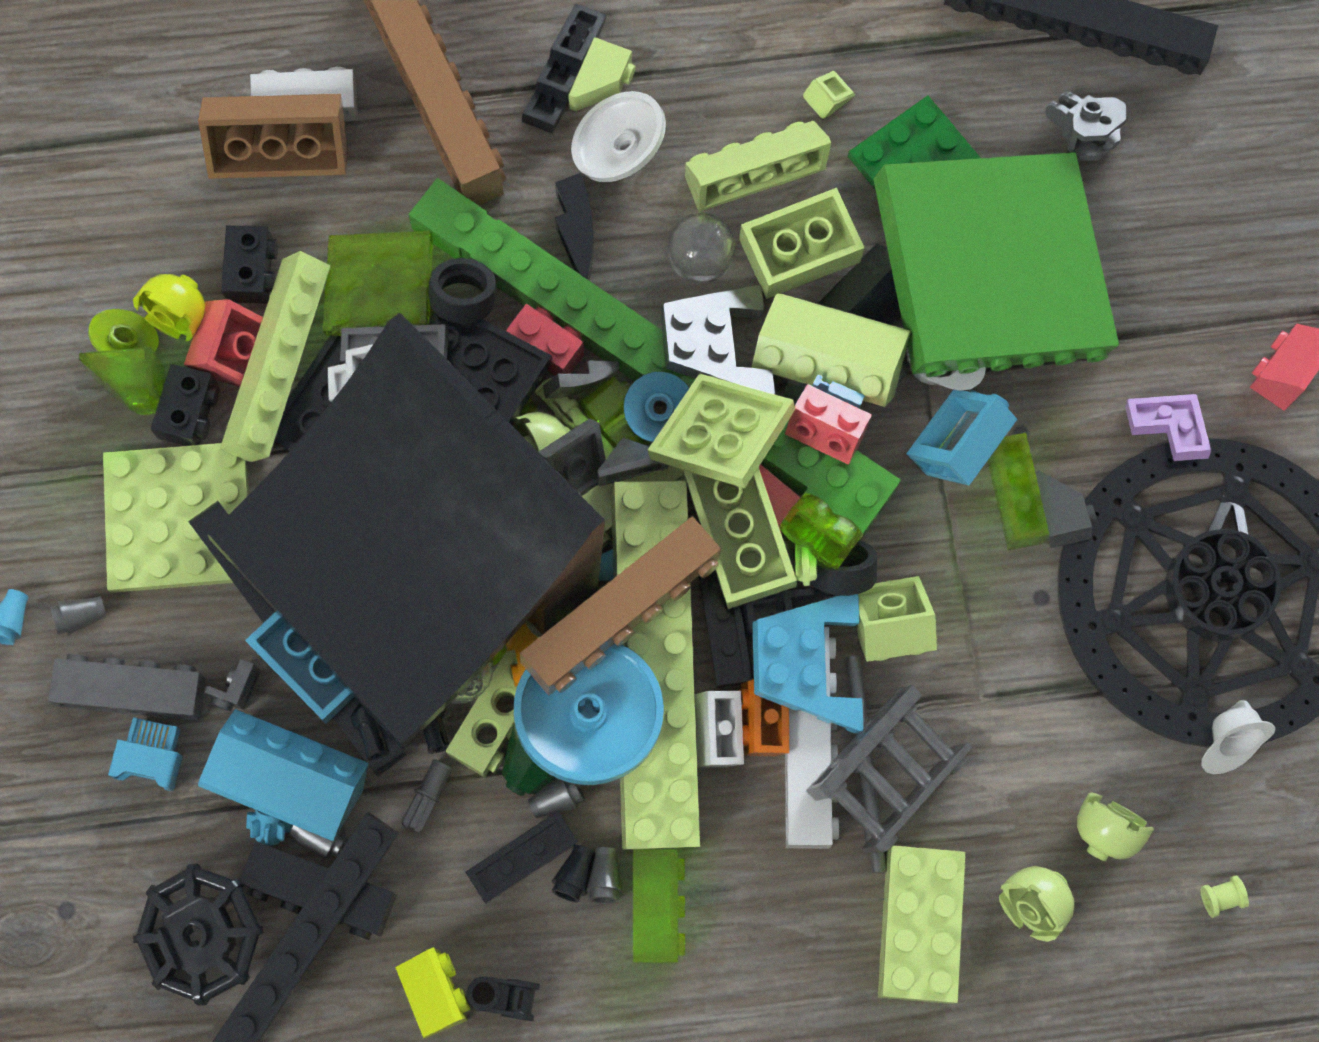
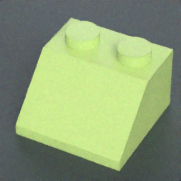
M919 576L875 583L871 589L858 594L859 624L856 627L866 662L874 660L884 661L889 658L905 655H920L924 652L937 650L935 613Z

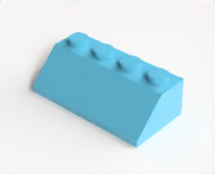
M235 709L216 738L199 779L198 786L334 841L363 792L369 763Z

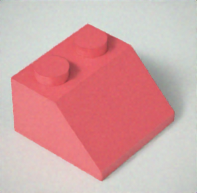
M229 299L205 301L204 316L192 338L184 366L211 373L217 381L240 387L263 317Z
M1296 324L1289 333L1282 330L1270 346L1275 350L1270 359L1263 357L1252 371L1256 379L1250 388L1285 411L1305 391L1319 371V328Z

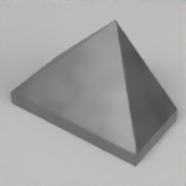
M622 438L597 471L599 486L668 469V465L651 460L648 453L649 446Z

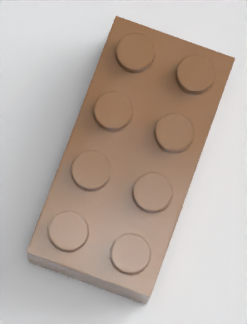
M341 94L204 97L202 99L198 123L208 179L346 175L348 145Z

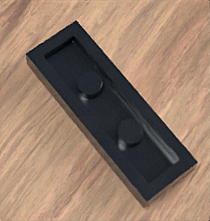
M556 812L465 873L484 903L487 904L574 847L575 844H578V841L560 813Z

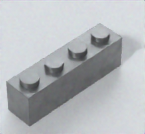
M67 654L66 660L54 659L48 702L56 707L200 721L206 678L199 672H196V667L177 664L174 670L160 669L161 664L150 661H139L138 666L124 665V660L117 658H103L102 663L89 662V657L77 654Z

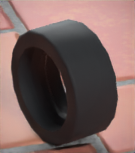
M457 258L449 259L439 264L432 271L429 281V302L432 310L439 317L452 323H475L487 317L493 310L496 280L493 272L486 265L472 259ZM465 283L479 288L482 293L473 298L461 299L446 294L443 289L451 284Z
M843 538L827 540L816 545L817 579L810 582L818 590L832 595L850 596L871 589L877 582V552L871 545L863 541Z

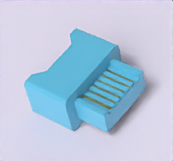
M133 717L127 741L117 740L108 776L121 781L132 775L156 780L157 784L165 790L174 791L183 757L178 752H175L181 729L177 726Z

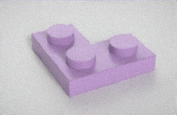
M1197 394L1127 399L1125 408L1132 435L1167 433L1174 461L1209 459L1211 448Z

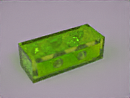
M1026 433L1005 436L987 462L1007 550L1042 545L1050 533Z
M633 849V964H678V956H685V933H678V918H685V896H678V881H685V858H678V849Z

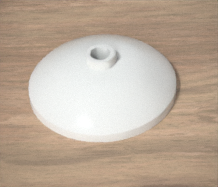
M622 92L602 100L583 117L574 133L571 152L575 165L586 177L598 182L617 181L638 172L654 157L663 141L666 128L663 110L651 96L642 92Z

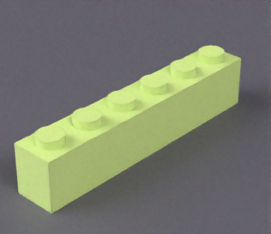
M302 251L283 258L220 447L221 450L249 462L270 456L330 269V265Z

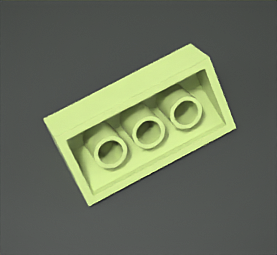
M815 121L805 124L804 122H795L787 126L784 131L774 134L765 132L756 136L753 141L741 145L740 143H732L725 146L720 152L711 155L702 153L692 157L685 164V178L698 212L826 170L831 141L829 136Z
M777 293L759 333L751 368L770 369L774 375L808 385H813L817 375L822 376L821 380L828 384L834 381L865 395L863 401L885 407L895 396L911 331Z

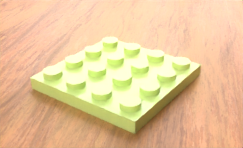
M222 443L103 453L107 590L110 593L233 583L188 521L217 500L229 515L249 495L247 460L221 450Z

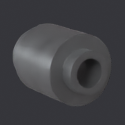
M294 825L290 832V835L296 838V843L326 860L331 855L337 857L348 840V837L344 836L346 829L344 826H342L334 841Z

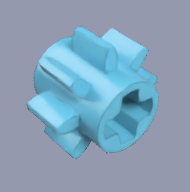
M258 810L247 812L246 828L250 829V838H255L257 842L264 845H276L284 841L285 832H291L293 827L292 824Z

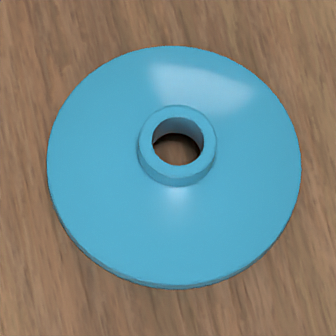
M652 372L637 379L627 391L624 400L625 418L632 431L642 439L653 442L689 390L687 384L679 377L667 372ZM664 401L666 403L667 410L664 414L659 415L654 411L656 402Z

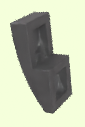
M587 361L573 371L572 374H557L543 385L545 399L568 397L584 392L618 370L619 362Z

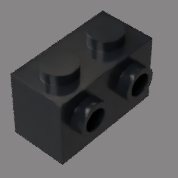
M226 225L221 292L225 299L235 303L268 304L269 292H272L276 279L275 272L271 271L272 259L276 260L278 255L277 239L272 238L268 226Z
M170 364L150 429L157 439L192 446L199 445L200 440L207 437L210 427V420L207 419L210 407L216 406L220 394V387L217 386L218 383L211 373Z

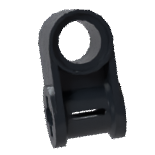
M487 976L478 977L469 984L467 999L469 1004L479 1011L534 1022L535 1016L531 1012L535 991L539 990L540 984L508 978L504 980ZM481 983L490 984L494 989V998L486 1005L476 1003L473 998L474 988ZM520 991H523L521 1008L518 1009Z

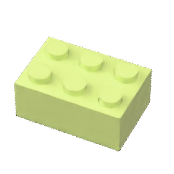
M837 188L741 224L739 240L766 299L774 297L777 293H784L861 262L864 252V245Z

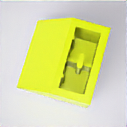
M433 947L395 967L423 1038L431 1037L468 1020L465 1012L471 1010L463 989H460V987L455 989L451 977L457 975L449 954H446V952L441 954L440 950Z

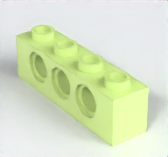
M515 650L506 651L446 749L449 757L483 777H486L489 771L493 773L497 771L505 757V754L501 751L508 739L510 740L514 724V709L511 712L503 713L496 708V704L503 696L515 698L517 686L515 687L511 670V665L518 664ZM484 727H493L497 730V738L490 744H483L478 741V733Z

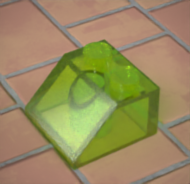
M151 347L79 353V361L94 380L129 410L135 411V413L140 415L156 413L166 377L165 368Z

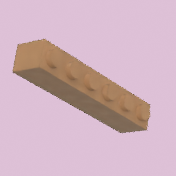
M692 516L520 652V663L548 696L556 690L559 693L564 692L577 680L575 675L584 667H587L589 670L594 668L605 658L606 654L604 651L614 643L619 647L629 640L635 633L633 631L635 626L642 621L647 624L654 620L663 611L661 606L670 598L676 601L685 595L691 588L689 584L699 575L702 578L710 575L719 566L717 561L719 560L721 548Z

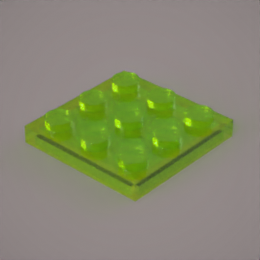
M413 231L329 235L327 264L330 265L325 286L324 334L326 336H341L342 328L385 327L387 322L399 312L413 326L429 325V281L432 271L433 236L431 232Z

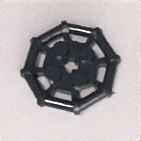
M196 863L188 864L186 870L157 886L151 885L146 891L147 901L137 934L133 935V943L138 944L153 978L152 985L157 990L162 988L194 1001L197 1006H205L210 999L238 984L245 985L250 979L248 972L259 935L263 934V926H259L242 889L244 884L239 879L232 880L202 869ZM201 884L218 890L221 893L216 899L200 895ZM185 887L187 897L173 903L169 895ZM230 902H232L242 924L240 927L234 928L225 907ZM160 909L164 912L162 918H165L163 927L158 929V932H153ZM194 924L202 930L201 943L198 940L191 941L189 935L194 932L192 927ZM243 937L235 963L229 958V953L235 947V938ZM154 942H158L167 962L165 965L161 961ZM218 966L225 975L207 983L205 973ZM183 969L188 971L187 974L192 975L191 983L174 977L176 970Z

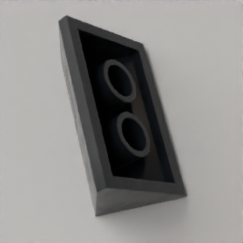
M876 244L861 259V262L857 263L818 304L893 325L901 317L887 247Z

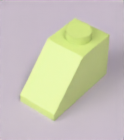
M594 37L569 93V109L579 111L620 93L624 83L629 85L636 68L632 64V51Z

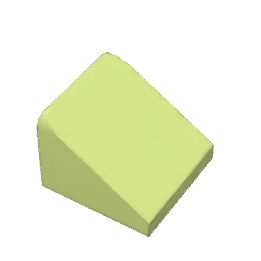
M835 71L814 79L803 94L804 99L822 119L829 117L855 96L854 92Z

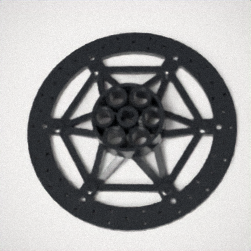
M1208 438L1211 448L1209 459L1174 461L1169 443L1146 450L1128 459L1111 471L1085 499L1086 506L1092 504L1097 515V525L1092 526V538L1095 541L1088 539L1063 545L1058 568L1059 610L1065 635L1080 667L1105 699L1127 718L1160 736L1188 745L1210 748L1214 743L1213 721L1222 713H1211L1207 710L1209 698L1286 675H1290L1299 684L1298 688L1272 704L1254 709L1262 721L1270 722L1276 728L1274 734L1264 743L1284 737L1309 724L1319 716V684L1313 682L1314 677L1319 680V664L1307 656L1319 591V548L1313 550L1312 547L1307 545L1258 500L1250 495L1248 488L1250 481H1253L1283 497L1308 520L1319 536V481L1288 459L1267 449L1245 442ZM1236 465L1240 466L1242 471H1238ZM1193 473H1221L1223 475L1222 486L1148 508L1143 509L1133 499L1143 490L1172 477ZM1113 500H1118L1120 506H1116ZM1211 501H1220L1208 531L1196 537L1158 523L1153 519ZM1244 506L1290 545L1298 555L1271 554L1260 541L1249 535ZM1232 507L1236 530L1221 529ZM1114 519L1125 527L1109 608L1097 611L1093 596L1094 564L1104 533ZM1149 531L1183 545V548L1175 557L1171 558ZM1135 537H1138L1167 572L1166 578L1163 582L1124 605L1122 602ZM1223 544L1230 545L1235 550V559L1229 558L1223 553ZM1195 554L1199 556L1202 560V568L1192 566L1188 555ZM1278 565L1299 566V568L1281 579ZM1250 568L1260 571L1263 576L1262 583L1255 582L1251 578ZM1305 577L1308 579L1297 643L1294 646L1275 609L1279 602L1281 591ZM1219 580L1220 583L1226 582L1228 589L1225 590V587L1220 589L1217 582ZM1182 588L1191 589L1196 595V601L1192 603L1185 600L1182 596ZM1160 595L1166 596L1171 610L1170 613L1131 615ZM1244 602L1251 603L1256 608V617H1250L1245 613L1243 609ZM1210 612H1216L1222 617V627H1217L1211 623L1209 619ZM1267 620L1283 651L1256 634L1255 629ZM1088 624H1093L1095 630H1090ZM1181 624L1186 628L1187 678L1182 676L1132 630V627ZM1117 633L1183 692L1180 705L1159 696L1139 682L1122 665L1105 637ZM1199 638L1216 641L1218 646L1201 676H1199ZM1238 638L1278 663V666L1217 684H1211V679L1231 643ZM1189 714H1193V715H1194V717H1195V720H1194V721H1191V720L1188 718V715H1189Z

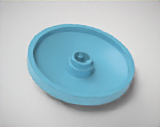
M614 643L604 651L606 656L598 665L590 670L584 667L575 675L577 680L562 693L556 690L548 696L527 670L521 676L514 698L515 729L527 755L548 774L574 784H604L631 773L652 752L660 735L663 722L664 705L662 692L653 671L638 654L624 645L618 647Z

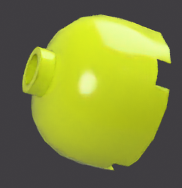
M159 274L152 277L133 298L136 310L138 311L142 306L148 313L144 318L148 323L175 339H179L181 334L186 335L185 341H190L193 338L205 312V302L198 290V284L186 275L179 277L173 274Z

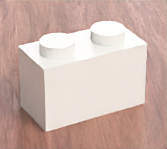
M705 691L694 694L697 768L743 765L741 691Z

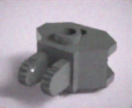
M1066 91L1059 96V103L1053 101L1046 106L1045 112L1048 119L1063 129L1061 136L1067 139V153L1076 152L1078 161L1100 160L1119 145L1121 140L1120 128L1126 122V104L1116 97L1093 98L1088 95L1082 99L1076 94L1073 95L1070 91ZM1094 141H1101L1104 145L1098 146L1094 144Z

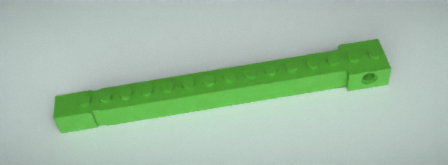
M436 178L408 214L412 230L455 259H472L486 265L493 272L498 289L523 306L528 304L534 309L537 307L543 308L554 318L553 322L562 328L569 326L582 337L581 341H583L586 349L604 361H618V371L634 382L643 375L652 372L673 374L683 380L689 388L695 381V378L666 369L663 333L660 328L498 219L496 221L490 217L486 210L439 178ZM787 422L761 462V465L802 496V499L807 503L805 507L806 512L844 538L861 541L896 492L901 480L858 450H856L848 465L785 435Z

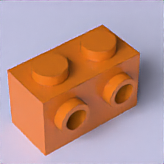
M754 679L742 683L741 689L738 691H741L744 756L776 757L788 754L789 708L755 695Z

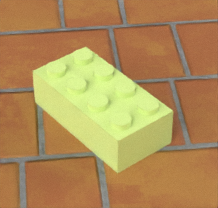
M759 467L745 488L683 470L700 525L721 548L719 560L717 561L719 566L715 571L728 609L797 587V579Z
M892 846L887 850L878 998L945 1004L958 1003L966 852Z

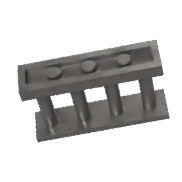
M913 685L898 689L863 727V731L859 732L806 790L815 801L827 798L831 800L836 799L871 835V838L861 848L866 854L880 851L884 853L890 849L898 839L895 834L948 774L953 775L966 763L964 756L972 749L968 743L955 745L950 748L915 712L917 707L914 704L920 699L922 694ZM899 721L901 723L905 721L940 758V761L928 774L892 737L894 733L891 729ZM875 747H882L918 784L906 799L869 763L871 758L868 755ZM852 772L855 774L859 772L895 810L882 826L846 789L847 784L845 780Z

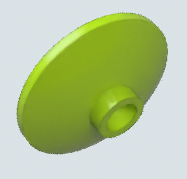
M104 310L96 314L89 324L88 336L92 345L102 355L117 362L130 364L144 362L155 354L159 345L158 333L154 326L148 323L143 316L129 310Z

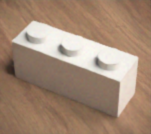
M331 67L325 71H313L301 68L294 72L279 73L274 70H265L260 74H250L251 96L341 94L345 122L358 121L357 83L353 69Z

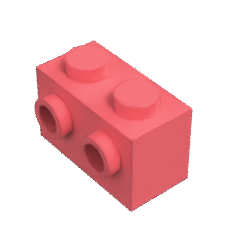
M525 304L506 332L552 355V364L547 371L553 375L570 374L584 356L582 337L571 327L565 326L562 328L553 322L554 318L543 308L537 307L534 309Z
M807 384L795 404V411L789 419L785 435L849 465L863 439L872 414Z

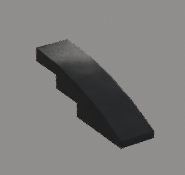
M577 3L575 4L550 49V57L536 81V90L522 113L523 123L552 134L554 133L569 103V93L594 37L598 38L606 21V14Z

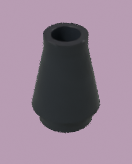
M574 845L572 852L552 879L554 884L552 892L556 896L578 903L581 896L586 895L591 863L595 854L594 851L582 845Z

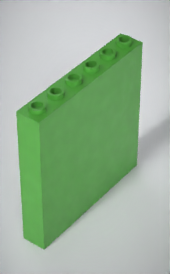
M1076 152L885 164L873 180L903 328L911 331L907 348L913 374L926 373L927 377H937L947 373V371L958 370L959 374H969L983 367H991L992 371H1002L1011 368L1012 365L1023 364L1024 368H1035L1043 365L1044 362L1055 361L1056 365H1067L1075 362L1076 359L1086 358L1087 362L1092 363L1107 359L1108 354L1119 346Z

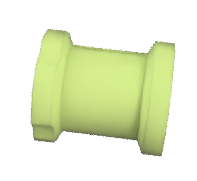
M1237 875L1230 877L1229 882L1210 887L1208 884L1201 886L1200 891L1203 904L1212 918L1219 916L1220 911L1236 906H1239L1241 909L1249 906L1246 888Z

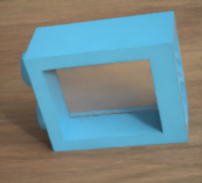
M953 389L906 454L927 476L970 485L1017 421V418L1008 409V402L997 394L985 395L975 390L968 392Z

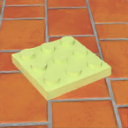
M699 373L649 447L650 459L745 488L794 413V401Z

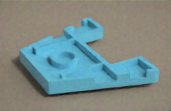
M858 594L836 596L754 621V694L795 711L801 710L817 716L818 720L826 723H835L845 727V730L849 732H862V698L828 697L826 694L824 625L856 626L859 624Z

